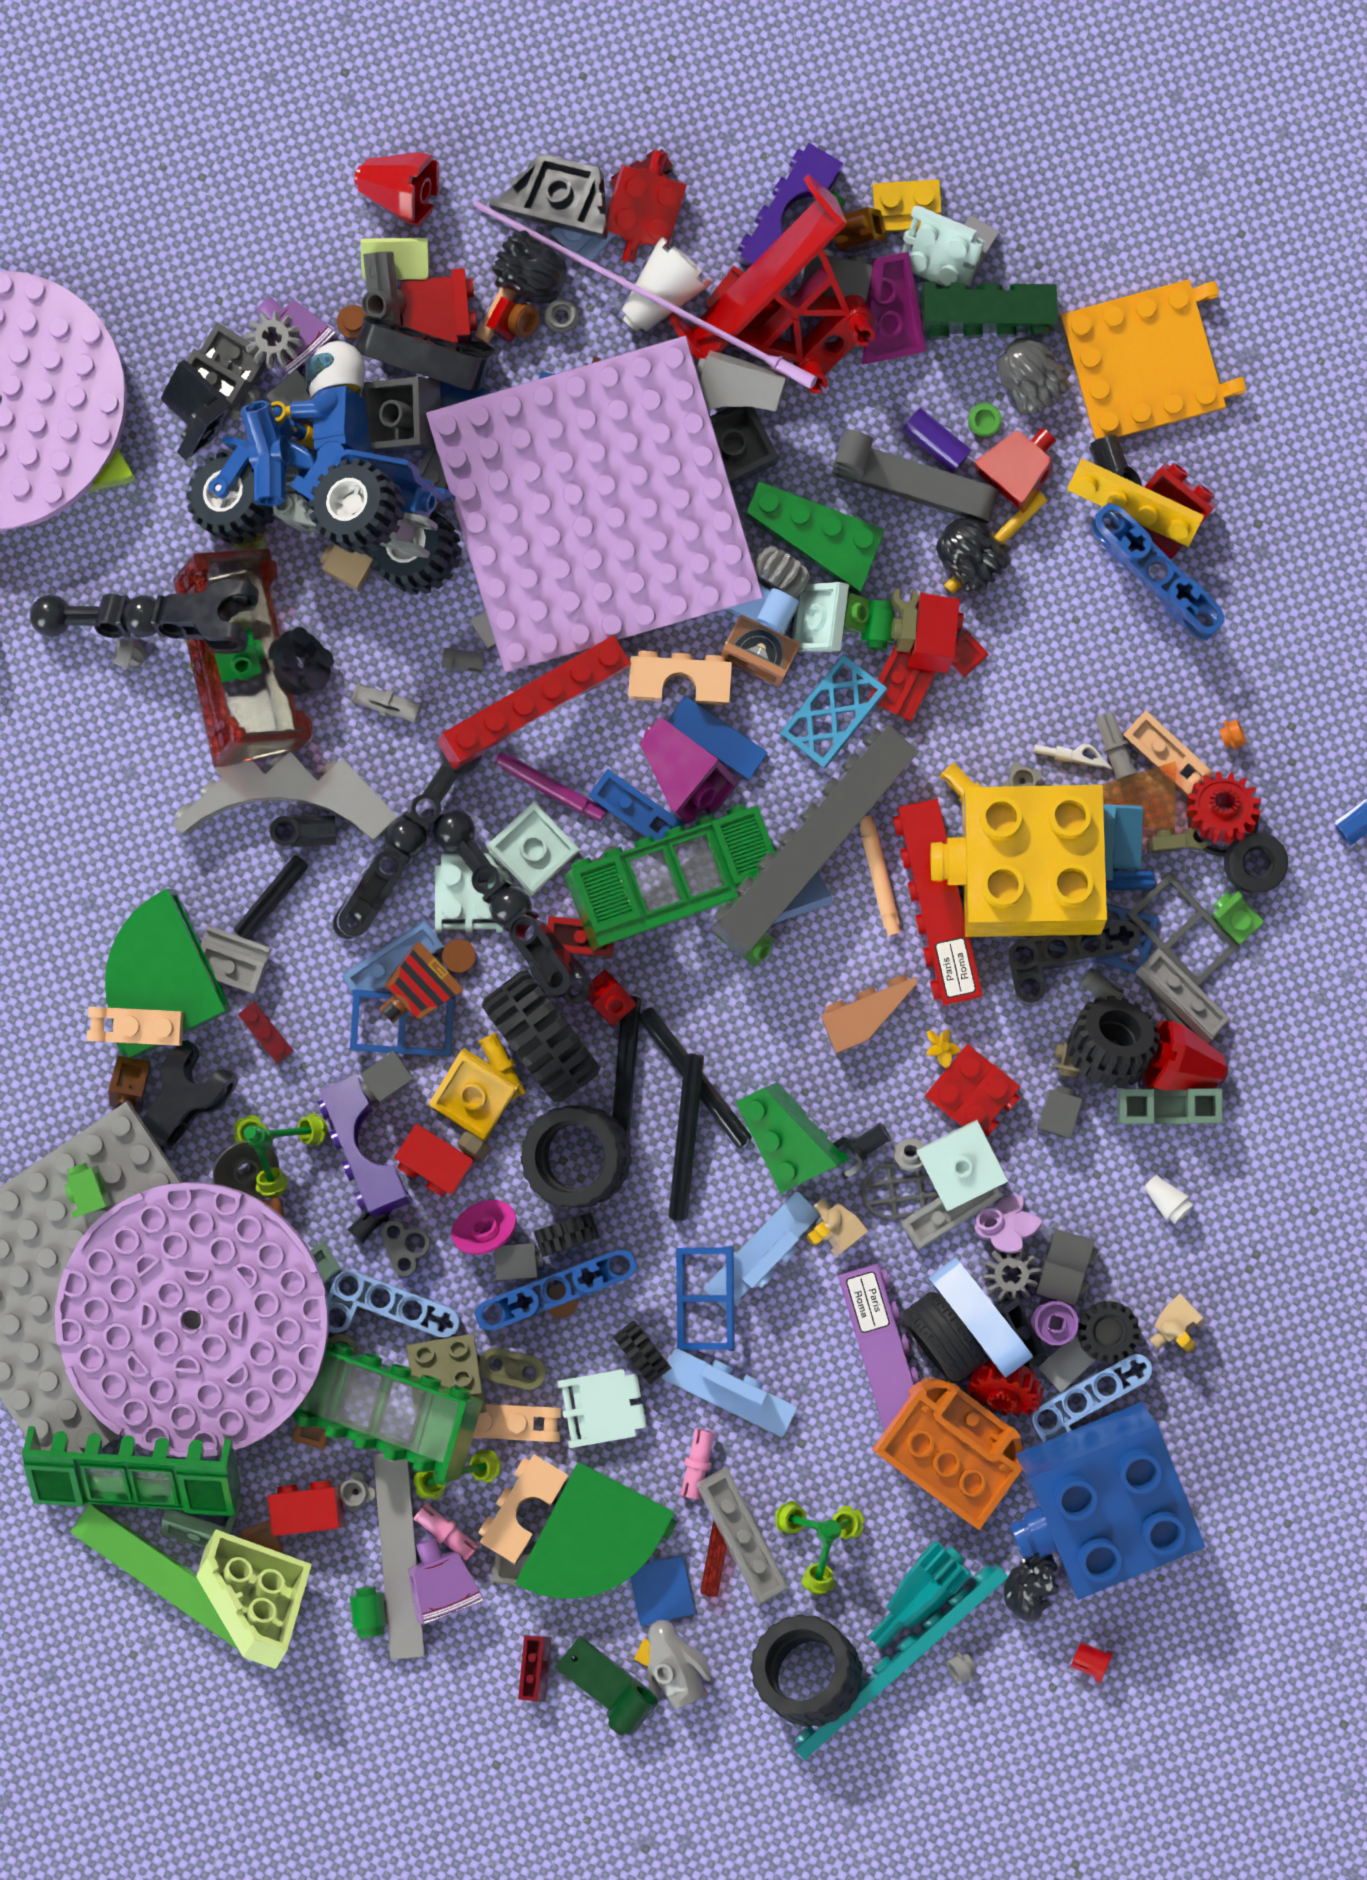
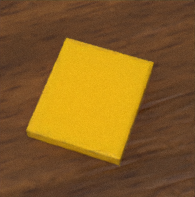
M644 1638L634 1660L647 1667L649 1664V1640Z

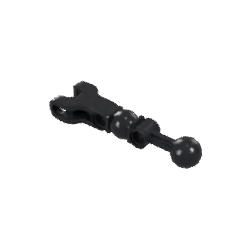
M222 579L211 584L205 591L200 593L158 595L157 599L148 595H140L130 600L128 595L105 594L101 598L100 606H69L68 602L63 598L51 594L42 596L33 603L30 609V622L33 629L47 637L58 636L64 633L69 626H94L98 634L107 638L130 637L131 633L134 636L144 638L158 633L160 637L173 639L204 640L208 647L218 654L242 653L247 648L249 637L239 624L230 623L229 621L239 612L254 610L257 606L260 592L249 581Z
M440 748V759L442 762L440 768L423 794L413 798L409 802L407 811L403 812L401 817L396 818L387 826L385 843L380 847L383 851L371 860L333 916L331 925L338 937L352 939L367 931L404 870V864L409 863L411 858L418 856L424 850L427 843V832L432 828L429 824L440 816V803L458 775L473 772L479 766L482 755L454 770ZM419 801H427L431 805L432 815L428 819H424L417 814L416 805ZM382 857H390L394 860L396 869L392 875H386L381 872L379 862ZM348 913L353 914L357 918L355 928L349 927L346 922Z
M448 810L440 814L434 822L433 828L436 843L446 851L458 852L473 872L471 877L473 888L478 893L484 895L482 899L490 904L489 911L492 919L509 932L513 943L527 961L531 974L543 990L549 995L558 998L563 997L566 1001L579 1005L587 1002L594 993L593 980L577 959L564 948L550 928L544 922L537 920L539 915L537 912L532 911L529 895L512 882L510 874L493 866L474 841L476 828L472 818L460 810ZM495 874L496 882L494 886L489 889L488 880L492 875ZM533 925V936L526 940V930ZM576 978H579L582 982V990L580 994L573 995L571 990L576 984Z
M190 1040L182 1041V1046H175L162 1063L160 1070L162 1091L142 1119V1122L164 1154L165 1148L171 1150L172 1146L182 1137L199 1114L211 1113L221 1109L238 1084L237 1075L226 1069L216 1071L205 1083L196 1084L193 1080L192 1071L200 1055L197 1046Z

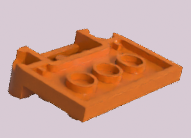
M924 1378L907 1392L910 1395L871 1451L972 1527L980 1531L1022 1470L1016 1457V1453L1023 1451L1020 1440L1021 1436L1013 1427L1008 1426L962 1391L959 1386L942 1379Z

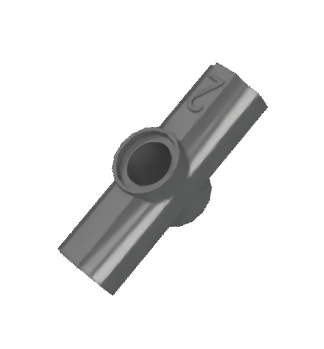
M393 251L363 254L367 292L362 298L364 314L401 325L400 314L405 308V297L402 291L397 288Z

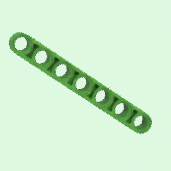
M88 1504L70 1530L74 1536L238 1649L197 1579V1574L95 1504Z

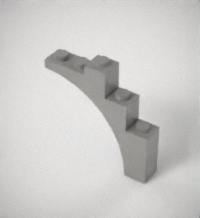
M711 350L706 359L700 358L697 366V373L708 410L719 407L750 406L777 411L787 376L774 372L772 368Z
M237 745L234 749L230 746L227 747L215 758L217 764L213 769L222 778L218 782L214 779L208 782L199 792L202 797L193 805L188 802L182 806L174 815L177 820L173 825L183 836H186L206 820L229 809L254 802L289 801L309 804L333 812L357 826L371 840L377 842L385 834L387 826L398 816L343 758L338 762L333 759L319 772L322 777L317 781L291 752L285 756L283 753L278 754L267 765L270 770L264 774Z

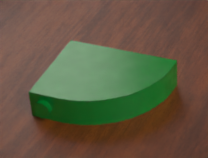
M167 888L149 898L122 925L115 937L107 960L105 994L108 1008L184 1012L183 1035L231 1012L232 1009L219 981H217L213 973V968L206 954H204L197 934L175 889ZM116 1042L123 1055L127 1054L129 1058H138L162 1046L157 1044Z
M578 1461L515 1584L536 1594L565 1599L589 1597L608 1591L633 1576L652 1556L662 1537L670 1538L678 1522L672 1518L675 1512Z

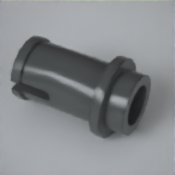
M451 645V648H444L441 668H448V672L455 669L482 674L484 652L455 649V646Z
M1090 968L1079 983L1084 987V992L1089 990L1097 997H1102L1105 1000L1107 996H1115L1119 1000L1124 993L1122 988H1119L1102 976L1099 968L1097 970Z

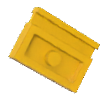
M939 179L872 184L873 208L881 210L886 233L908 231L913 220L911 212L914 206H920L941 215ZM919 220V223H918L916 232L918 231V229H919V227H920V224H921V221H920V220Z

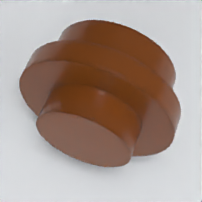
M349 305L339 312L337 327L343 336L349 339H358L364 317H366L362 307Z

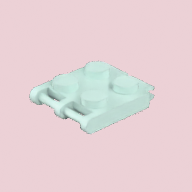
M914 206L911 212L913 220L910 229L904 234L903 240L905 244L902 251L909 252L911 245H913L910 255L912 273L944 287L949 286L951 282H963L965 285L970 286L985 241L975 236L977 230L923 207ZM919 220H920V221H921V224H920V227H919V229H918V231H917V233H916V229H917V226H918V223H919Z
M483 853L493 866L503 870L501 865H496V860L490 853ZM441 854V865L435 866V933H442V930H466V933H473V930L496 929V933H503V927L497 923H473V919H492L489 911L490 904L484 902L482 899L484 895L478 893L473 888L471 882L473 872L459 854ZM495 874L492 875L488 880L489 889L492 888L496 882ZM442 920H465V923H442Z
M624 1369L557 1381L558 1388L562 1387L566 1411L562 1412L563 1417L568 1420L571 1441H568L569 1448L635 1437V1429L647 1427L643 1404L630 1405V1399L641 1397L637 1373L625 1375ZM571 1385L576 1409H572L568 1387ZM574 1416L578 1418L581 1439L577 1438Z

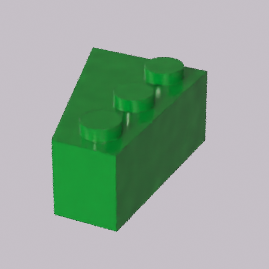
M778 1082L736 1101L780 1194L850 1160L844 1152H840L827 1138L828 1135L822 1128L818 1129L805 1115L807 1112Z

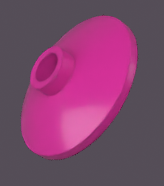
M486 1200L476 1203L463 1211L454 1222L451 1232L452 1240L455 1246L466 1254L482 1255L492 1252L503 1246L511 1238L517 1226V1217L513 1208L503 1201Z

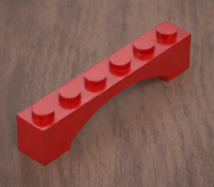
M612 635L441 734L437 743L452 768L456 770L481 756L499 742L540 717L620 676L631 665V662L615 636Z

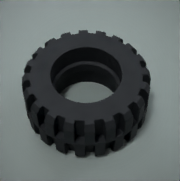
M528 971L518 972L484 998L481 1005L554 1103L563 1102L598 1075L601 1067Z

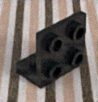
M185 359L178 363L161 396V400L188 425L180 436L183 441L177 453L187 461L212 442L232 405L222 392L214 388L202 376L200 371L190 365Z

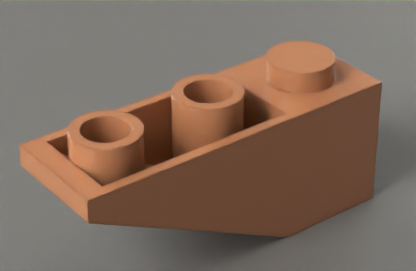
M906 974L887 981L889 988L876 992L875 988L872 987L855 994L857 997L855 1002L845 1005L844 1001L840 1000L824 1007L826 1013L821 1015L820 1018L835 1054L867 1042L918 983L916 978L907 979Z

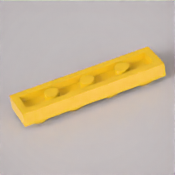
M1081 458L1067 487L1068 491L1102 507L1107 503L1118 505L1140 525L1187 547L1190 546L1204 515L1083 458Z

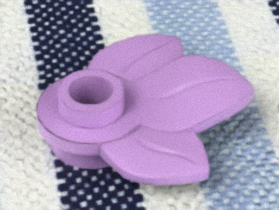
M1008 1196L999 1200L994 1208L984 1209L977 1215L975 1231L981 1239L991 1241L996 1250L1004 1253H1017L1023 1250L1022 1239L1035 1235L1042 1226V1220L1033 1214L1022 1211L1024 1207L1023 1196Z

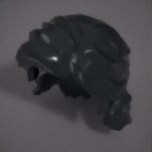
M526 230L515 231L512 233V236H507V242L502 244L505 252H498L496 256L499 259L494 261L495 265H492V271L497 276L494 282L497 288L513 290L517 295L523 297L526 302L551 303L555 301L563 288L564 278L567 274L565 261L551 248L543 246L538 240L533 239Z
M967 518L956 519L945 528L943 535L937 541L936 550L943 567L954 573L955 579L959 581L962 590L967 593L972 591L980 592L981 588L987 589L988 582L996 580L992 573L1002 575V569H1006L1011 564V558L1008 554L1012 548L995 538L993 532L982 522Z
M1036 1553L1033 1557L1022 1558L1019 1566L1013 1568L1008 1575L1004 1585V1601L1014 1615L1023 1621L1032 1622L1039 1620L1043 1611L1051 1605L1048 1600H1042L1043 1595L1052 1596L1059 1591V1585L1055 1583V1576L1053 1575V1572L1057 1571L1058 1567L1052 1554L1040 1558L1038 1553Z

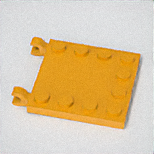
M1190 279L1060 315L1094 440L1108 435H1117L1118 438L1224 410L1226 408L1224 399L1245 394L1247 389L1243 377L1219 384L1197 303L1218 298L1219 290L1216 281L1192 288Z

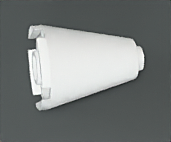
M662 237L657 242L635 285L680 308L705 290L713 281L709 276L703 281L699 277L703 270L677 247L673 246L671 250L667 249L664 245L668 240ZM631 291L622 308V311L626 314L623 320L636 332L641 328L649 331L673 313L634 291Z

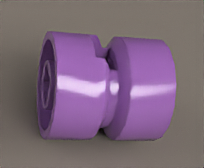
M1048 1301L1035 1309L1031 1317V1325L1040 1341L1049 1345H1062L1075 1337L1078 1330V1317L1070 1305L1061 1301Z

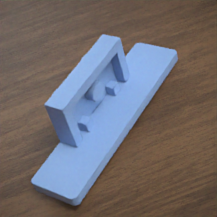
M795 1192L734 1255V1304L750 1288H753L756 1284L762 1288L773 1277L775 1273L771 1268L780 1259L786 1263L797 1252L799 1248L794 1244L820 1216L815 1208L799 1192ZM726 1264L704 1286V1290L709 1295H726ZM717 1302L724 1310L727 1311L726 1302Z
M678 1348L673 1351L668 1362L672 1368L662 1375L663 1380L780 1437L785 1435L797 1410L795 1405L762 1390L764 1383L748 1375H745L743 1380L731 1375L734 1368L715 1360L713 1365Z

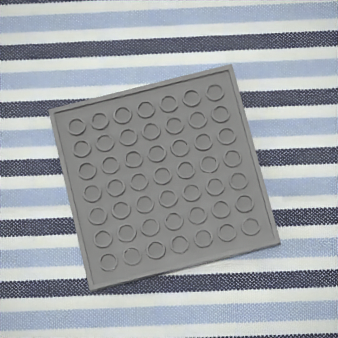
M126 1101L0 1186V1399L25 1436L27 1435L28 1426L36 1428L41 1450H51L54 1434L59 1431H64L67 1434L69 1441L67 1452L78 1453L85 1452L87 1438L90 1434L97 1433L101 1436L102 1447L120 1436V1434L117 1435L93 1415L77 1395L67 1377L66 1367L56 1340L55 1305L63 1270L67 1266L77 1243L93 1223L112 1207L137 1193L157 1186L183 1182L129 1101ZM85 1162L88 1168L98 1165L112 1204L73 1218L71 1212L76 1210L77 1207L75 1203H70L66 1195L65 1184H68L66 1177L69 1176L67 1169ZM193 1310L186 1311L183 1316L184 1324L190 1329H197L201 1324L200 1313Z

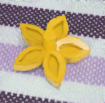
M950 1030L943 1031L939 1036L934 1031H927L928 1039L933 1045L927 1049L926 1055L931 1057L937 1056L938 1062L943 1067H949L952 1056L961 1051L956 1044L949 1043Z

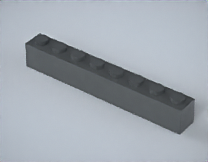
M890 725L880 730L875 727L864 738L862 743L866 745L859 755L854 752L846 759L841 766L845 770L838 779L832 777L820 790L824 796L817 804L811 802L799 815L802 819L800 824L795 829L789 827L777 841L781 846L774 854L769 851L756 865L759 872L753 879L750 877L745 878L736 888L735 892L738 896L731 904L725 902L714 914L713 917L717 921L710 929L739 955L748 953L918 754L919 751Z

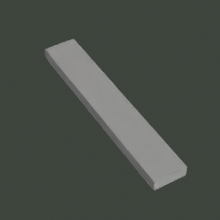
M384 1453L373 1454L390 1660L424 1657L423 1626L416 1619L408 1576V1568L417 1565L409 1461L388 1460L383 1457Z

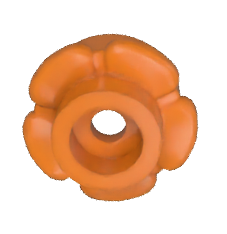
M1227 719L1224 720L1225 727L1219 729L1223 743L1226 748L1232 746L1237 751L1239 747L1247 744L1243 728L1238 719L1228 722Z

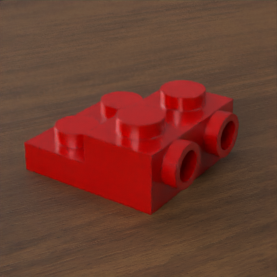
M1164 462L1145 485V488L1204 515L1200 523L1201 525L1217 505L1212 501L1215 497L1214 494L1202 484L1195 487L1187 481L1186 478L1189 474L1178 464L1173 462L1169 466ZM1142 526L1150 535L1152 542L1170 560L1182 548L1183 544Z
M967 1044L924 1097L960 1127L978 1120L984 1134L988 1137L999 1124L995 1117L1002 1108L1009 1112L1021 1097L1016 1093L1021 1086Z

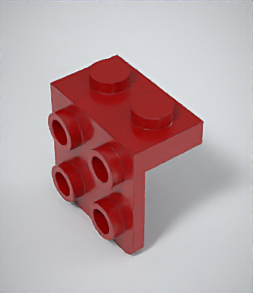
M465 268L451 269L452 276L428 278L426 280H404L401 282L400 290L405 297V308L402 312L403 326L454 343L472 341L471 331H477L476 311H469L468 298H474L473 277L467 278Z

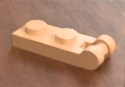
M1146 710L1122 735L1139 753L1176 785L1186 797H1188V794H1192L1194 783L1201 785L1204 775H1207L1210 779L1214 776L1211 769ZM1186 765L1194 771L1188 779L1180 774Z
M88 1007L91 1027L90 1031L87 1030L86 1041L182 1046L184 1012ZM105 1018H114L113 1032L104 1031Z
M486 1404L487 1412L479 1414L473 1438L560 1442V1431H557L558 1418H561L562 1408ZM534 1417H544V1430H534Z

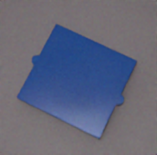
M683 1555L663 1560L653 1558L652 1562L645 1563L630 1577L640 1626L652 1624L657 1620L671 1622V1619L695 1614Z

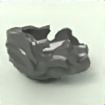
M1025 337L1015 339L1007 346L1004 354L998 358L997 373L1003 387L1012 392L1018 410L1021 413L1027 414L1030 412L1037 414L1038 411L1042 413L1045 411L1046 406L1052 407L1054 405L1052 397L1060 400L1063 398L1062 394H1066L1071 388V384L1068 381L1071 372L1056 361L1055 355L1050 352L1048 346Z

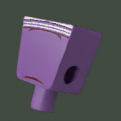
M269 297L257 308L259 313H266L268 320H272V314L275 310L280 313V322L289 315L293 319L290 327L299 326L301 332L294 338L300 339L302 346L298 348L291 347L297 353V358L294 360L287 355L284 356L287 366L281 367L287 376L296 369L301 374L311 365L313 355L318 348L338 340L337 333L330 326L295 300L282 309L272 297ZM277 333L270 334L271 339L268 336L266 337L269 346H276L275 341L281 342Z
M430 1538L416 1544L422 1563L408 1568V1576L418 1623L425 1625L484 1601L481 1592L457 1552L451 1551L441 1555L435 1538Z

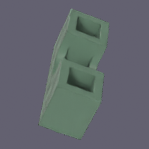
M1222 1089L1117 1090V1125L1223 1123Z

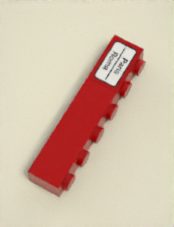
M938 798L898 807V816H893L892 820L896 836L902 835L905 845L904 849H900L903 868H910L913 880L907 882L911 902H918L920 914L915 915V922L918 934H925L928 946L922 948L926 968H933L935 980L930 981L933 1000H940L941 1007L982 998L983 994L970 938L965 937V916L958 885H948L947 879L943 881L931 880V843H947Z

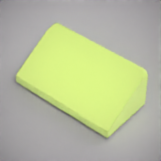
M428 238L361 239V273L363 280H366L363 254L393 251L396 280H426L429 278Z

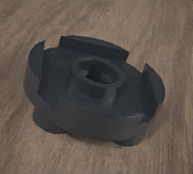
M296 627L275 638L268 652L269 661L273 659L276 668L272 671L276 681L293 695H313L323 689L330 679V667L334 663L332 653L324 648L303 627ZM298 658L302 661L304 666L303 668H300L298 666Z

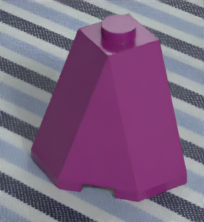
M662 717L655 724L647 728L644 738L640 741L642 750L671 810L686 824L696 820V813L703 810L708 813L718 810L739 784L716 757Z

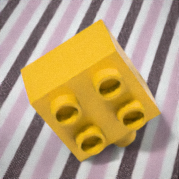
M1103 785L965 787L962 800V837L947 838L946 844H942V842L931 843L930 848L931 880L943 881L947 879L948 885H964L965 937L1101 935L1107 921Z

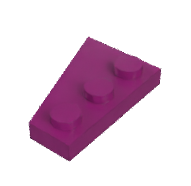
M909 252L873 258L868 307L873 317L872 329L874 330L875 338L874 341H871L868 337L870 345L863 347L862 364L926 352Z

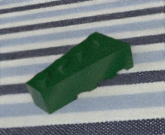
M936 282L923 283L920 295L921 324L923 335H930V339L933 340L948 339L950 334H963V338L976 339L983 337V333H997V337L1008 338L1017 336V332H1030V336L1041 337L1050 335V331H1056L1058 326L1057 284L1010 285V290H1003V285L997 283H984L976 286V289H969V286L963 282H951L949 286H945L942 289H936Z

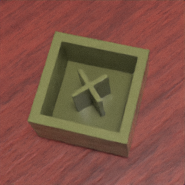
M474 1334L406 1345L409 1368L412 1369V1375L420 1378L421 1375H429L440 1379L441 1385L449 1388L451 1386H458L471 1391V1396L483 1400L480 1413L487 1412ZM412 1387L414 1407L417 1414L423 1391Z

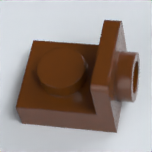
M117 1055L108 1089L109 1105L111 1107L117 1108L126 1101H129L135 1111L142 1112L144 1107L143 1097L151 1070L150 1061Z

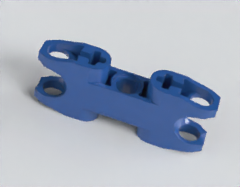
M1107 503L1095 515V519L1091 522L1095 538L1121 565L1129 568L1163 603L1166 611L1195 638L1205 641L1219 630L1220 626L1225 622L1220 606L1195 580L1187 577L1152 542L1148 532L1120 506ZM1103 520H1113L1118 525V529L1114 531L1108 530L1104 526ZM1134 545L1139 547V550L1136 549L1133 552L1128 549V547ZM1154 564L1161 565L1166 571V578L1163 580L1153 579L1149 574V567ZM1182 592L1186 595V598L1181 600L1176 597V595ZM1198 614H1206L1211 619L1212 626L1202 625L1198 621Z
M616 1250L488 1299L477 1307L474 1315L480 1329L497 1330L624 1281L635 1273L638 1266L631 1251ZM622 1255L629 1260L630 1268L624 1275H616L611 1270V1261L616 1256ZM585 1271L593 1272L595 1275L592 1284L583 1283L581 1277ZM553 1280H560L566 1286V1294L560 1300H554L547 1294V1286ZM525 1295V1297L531 1299L529 1308L519 1307L518 1301L521 1296ZM489 1305H496L502 1312V1318L497 1324H489L484 1318V1310Z

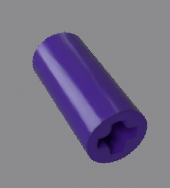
M921 407L912 415L901 430L952 474L972 452L968 446Z

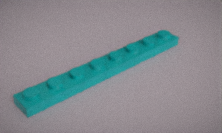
M997 1563L992 1568L989 1565L983 1567L973 1577L976 1582L967 1590L963 1587L960 1588L955 1595L948 1599L950 1605L943 1612L940 1613L936 1610L924 1620L922 1624L925 1628L916 1636L913 1633L907 1635L897 1645L899 1651L890 1659L885 1656L872 1667L871 1670L874 1673L865 1682L862 1681L859 1696L847 1713L841 1715L840 1719L835 1722L825 1724V1726L803 1728L795 1737L798 1741L793 1745L795 1751L803 1760H806L1008 1578V1575Z

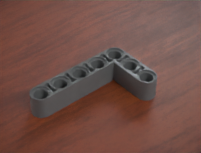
M844 430L834 461L833 475L982 523H989L999 493L998 489L978 481L873 449V437L855 430Z

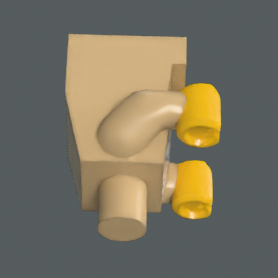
M823 1198L813 1206L821 1217L816 1221L817 1226L806 1238L814 1246L825 1238L832 1245L833 1248L830 1251L837 1258L861 1239L868 1230L855 1214L839 1203L831 1208Z
M1179 1294L1162 1311L1154 1324L1159 1331L1149 1340L1158 1350L1169 1341L1172 1345L1178 1343L1189 1353L1195 1348L1196 1343L1188 1334L1196 1326L1201 1328L1207 1321Z

